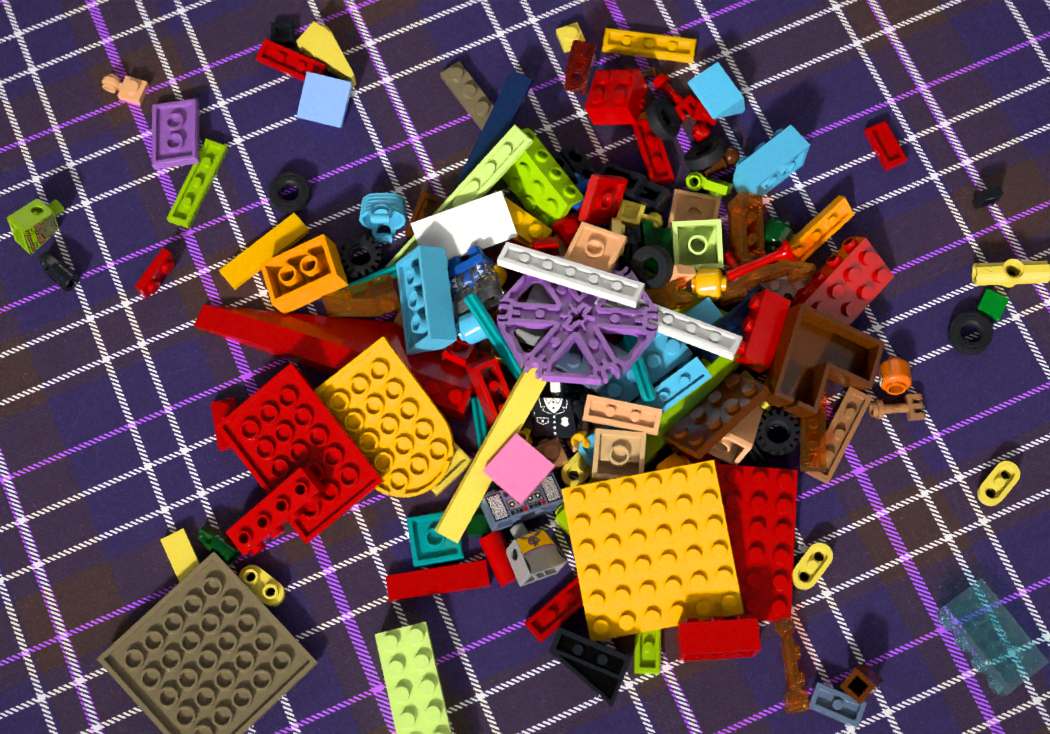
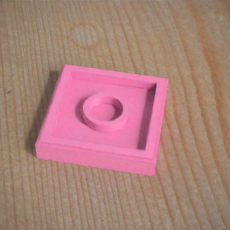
M516 433L485 467L483 473L522 505L555 468V465Z

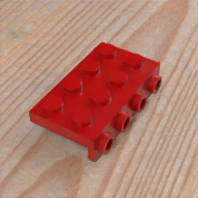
M849 237L842 243L840 250L827 259L825 266L811 276L810 282L795 293V298L791 301V304L795 306L803 303L850 325L894 278V275L866 237Z

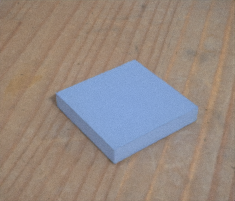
M307 72L296 117L343 128L353 83Z

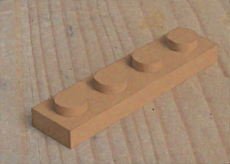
M851 386L849 387L805 472L806 474L828 485L872 399L871 396Z

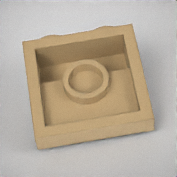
M596 428L591 482L644 473L646 432Z

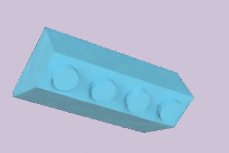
M419 245L396 263L407 355L444 349L457 341V328L454 322V305L451 299V282L448 276V259L446 258L445 248Z

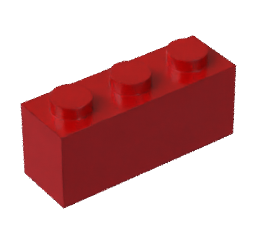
M767 289L751 297L749 301L750 311L742 324L743 338L735 355V362L757 372L771 368L791 300Z
M486 355L465 365V368L491 428L510 395V391L497 359Z

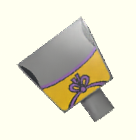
M519 523L510 529L514 540L506 549V554L520 587L557 574L568 562L567 558L544 530L540 529L529 533L523 523Z

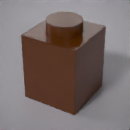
M862 663L855 667L841 684L840 688L861 705L869 700L883 683L884 679L867 664Z

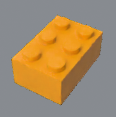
M325 234L260 263L271 303L283 314L292 312L348 286L336 244Z

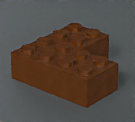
M803 303L792 306L788 310L775 356L764 382V385L768 387L771 394L763 401L778 408L784 406L783 410L804 418L817 414L827 379L848 389L850 386L859 391L872 388L885 342Z

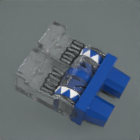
M477 245L468 249V260L464 261L460 256H455L448 260V276L455 302L454 313L459 317L469 312V308L464 302V297L472 292L477 294L487 310L500 304V300L505 296L494 268L493 260L487 257L483 249ZM492 296L496 297L493 300H488Z

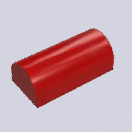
M502 530L492 532L480 539L479 543L500 588L517 581L506 554L509 544Z

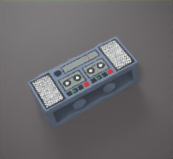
M552 472L548 474L522 505L504 490L494 489L483 496L481 508L491 531L495 532L555 511L564 501L562 491Z

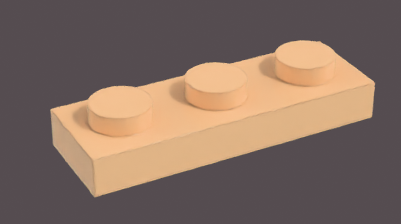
M587 394L582 420L636 432H646V434L657 436L662 409Z

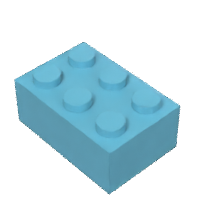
M789 125L786 129H779L774 133L769 142H762L755 148L752 155L749 157L744 156L736 163L732 182L734 184L733 188L750 206L803 166L810 144L792 125Z

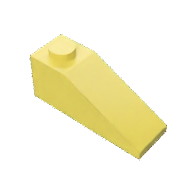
M313 21L297 40L300 53L325 64L328 67L327 71L341 80L352 82V87L354 88L356 86L354 73L337 44L332 31L327 26L319 25Z

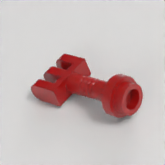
M661 73L652 82L655 85L654 89L656 91L662 89L677 105L674 108L679 116V120L684 122L687 117L682 111L691 116L696 100L691 94L683 99L668 83L671 78Z

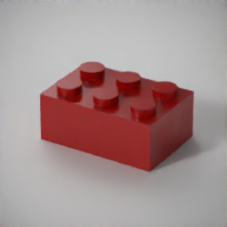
M750 614L736 615L733 620H725L724 616L709 617V621L698 622V618L682 619L683 623H678L675 630L678 662L755 657L761 650L758 618H751Z

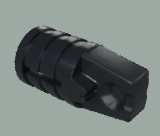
M640 226L626 227L625 230L627 242L624 247L622 268L624 269L627 266L628 271H631L633 255L644 246Z
M46 251L39 256L40 264L45 268L43 270L44 273L62 287L64 291L72 290L80 281V275L62 259H55Z

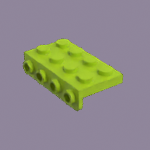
M525 128L522 131L533 143L507 170L502 178L530 215L552 230L553 223L566 217L571 207L582 201L583 195L533 131Z

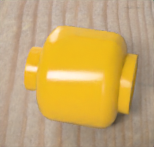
M700 268L696 272L697 275L692 278V293L696 294L697 298L701 300L707 297L711 300H719L723 291L728 289V279L723 277L722 271L719 268Z

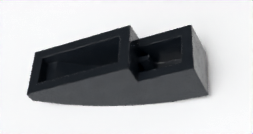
M605 162L598 173L600 175L622 176L628 179L623 199L645 205V211L649 213L655 212L662 216L672 199L667 187L650 182L645 175L615 164Z

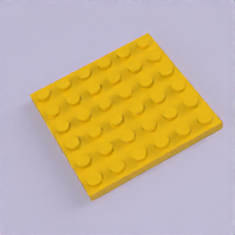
M714 460L561 489L591 640L599 641L678 626V623H683L682 619L698 618V622L709 620V617L713 616L727 617L744 613Z

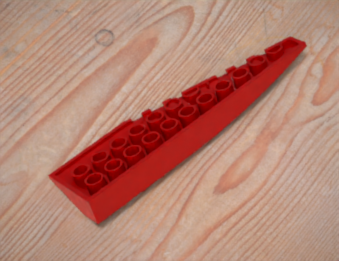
M203 304L194 324V327L330 375L336 374L380 338L386 337L442 414L465 421L471 406V399L476 393L466 368L443 358L445 348L407 355L404 329L395 325L394 322L290 312L283 314L279 311ZM475 349L467 364L486 355L490 356V354Z

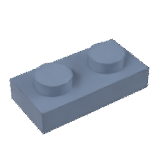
M817 682L807 708L851 727L858 728L867 703L864 702L860 705L851 696Z

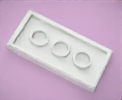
M502 190L410 223L418 246L445 248L448 260L455 256L463 257L468 255V249L474 245L485 249L518 237Z

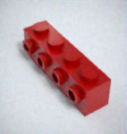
M308 466L300 467L225 533L243 556L254 554L255 556L267 547L265 542L271 537L273 540L285 531L283 527L286 524L299 520L304 515L302 511L308 505L313 507L323 499L321 494L327 489Z

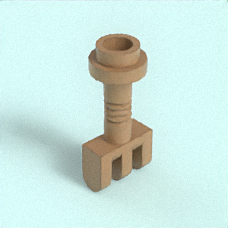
M907 394L904 396V403L883 404L881 399L874 400V402L869 404V414L871 417H875V419H883L884 414L906 413L907 421L926 419L925 413L915 412L924 409L923 403H914V401L923 400L922 394Z

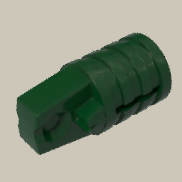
M208 524L200 528L198 539L209 552H215L227 566L232 565L239 558L241 552L224 533L217 531Z

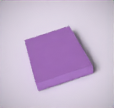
M198 99L153 104L152 167L154 169L200 163V102Z

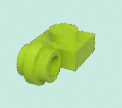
M692 172L686 178V185L690 190L698 191L703 188L709 190L710 195L720 198L723 195L730 194L734 185L714 177H705L700 172ZM694 177L698 179V185L693 183Z

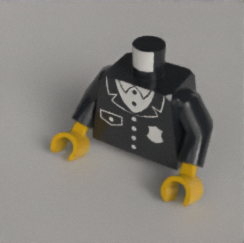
M550 382V393H545L538 397L523 424L524 426H522L523 431H520L518 435L522 438L526 437L525 441L530 445L532 444V438L529 436L530 433H533V437L572 438L571 444L576 449H579L581 441L582 446L588 448L591 444L589 438L586 437L589 434L590 422L582 420L585 405L580 401L579 395L577 393H565V383Z

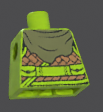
M35 199L7 217L15 241L30 255L58 231L59 227L55 217L65 210L62 204L55 199L46 206L40 199Z

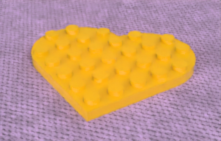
M386 337L380 338L315 389L320 398L385 480L376 488L377 491L386 495L403 498L418 496L433 489L447 474L454 455V439L451 428L443 414Z

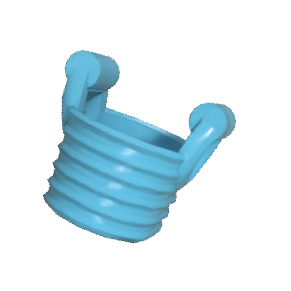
M370 193L363 197L359 221L362 226L372 230L375 242L393 243L396 230L406 223V201L396 193ZM382 225L390 227L391 232L377 233V229Z

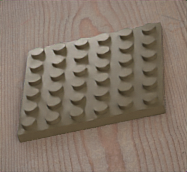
M215 552L211 553L97 658L100 664L163 734H244L318 664Z

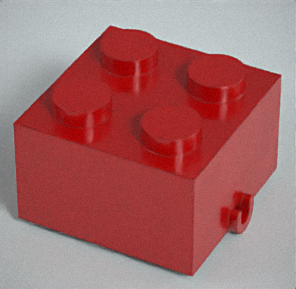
M639 69L596 70L584 108L594 125H637L641 109H645L646 106L645 96L648 86Z

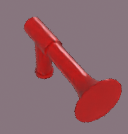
M783 238V243L777 250L741 265L736 261L732 252H726L723 255V260L731 268L725 271L728 281H732L780 259H789L791 262H794V255L789 243Z

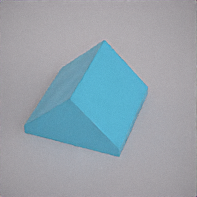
M718 62L688 82V85L713 119L740 114L745 111L744 97Z

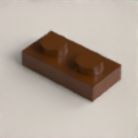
M422 192L405 231V236L412 238L414 232L410 223L432 216L445 202V199Z

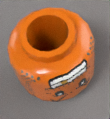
M890 357L879 365V385L887 393L899 395L911 386V366L907 361L899 357Z

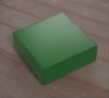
M987 288L976 312L998 322L1009 298Z

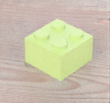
M721 219L675 221L671 223L673 265L680 263L686 266H694L695 271H698L700 268H719L720 270L724 268Z

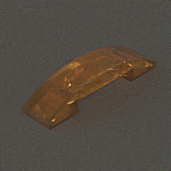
M786 261L754 269L737 279L726 289L721 297V307L741 301L746 296V289L755 287L759 283L764 284L784 276L787 277L789 284L811 278L816 267L813 263Z

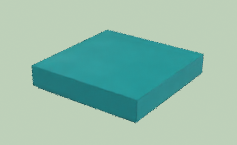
M445 511L406 517L414 568L464 560L461 538L457 544L434 531Z

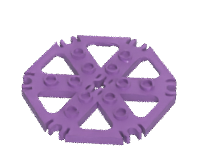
M616 262L612 274L639 282L632 270L628 274L627 266L622 271H617L618 262ZM523 274L500 300L498 306L499 313L506 314L497 315V327L520 368L522 369L524 366L526 373L532 368L537 369L535 372L536 379L541 378L542 381L601 385V380L605 384L608 383V373L614 374L616 379L620 378V371L624 376L655 339L657 325L649 324L648 320L652 319L658 322V311L645 290L641 299L647 301L648 306L644 309L606 308L603 305L605 302H609L608 299L601 298L597 304H594L598 296L582 292L579 296L575 289ZM541 284L553 304L518 302V300L531 285ZM582 315V320L578 319L576 322H573V317L578 318ZM632 315H635V316H643V318H637V317L633 318V317H630V316H632ZM519 328L549 330L529 353L522 350L514 335V331ZM602 333L633 335L637 337L638 342L625 358L618 359ZM576 342L589 364L590 370L587 373H570L556 370L555 365Z

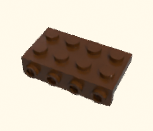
M731 372L662 437L671 452L679 453L683 451L701 459L771 393L766 385Z

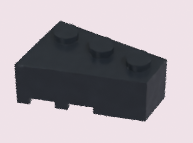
M559 627L549 652L613 707L632 656Z

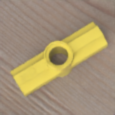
M1009 259L1006 262L974 263L972 266V282L975 286L1002 285L1010 288L1016 284L1048 283L1050 281V264L1047 261L1021 262L1018 259ZM1006 270H1011L1015 277L1010 276Z

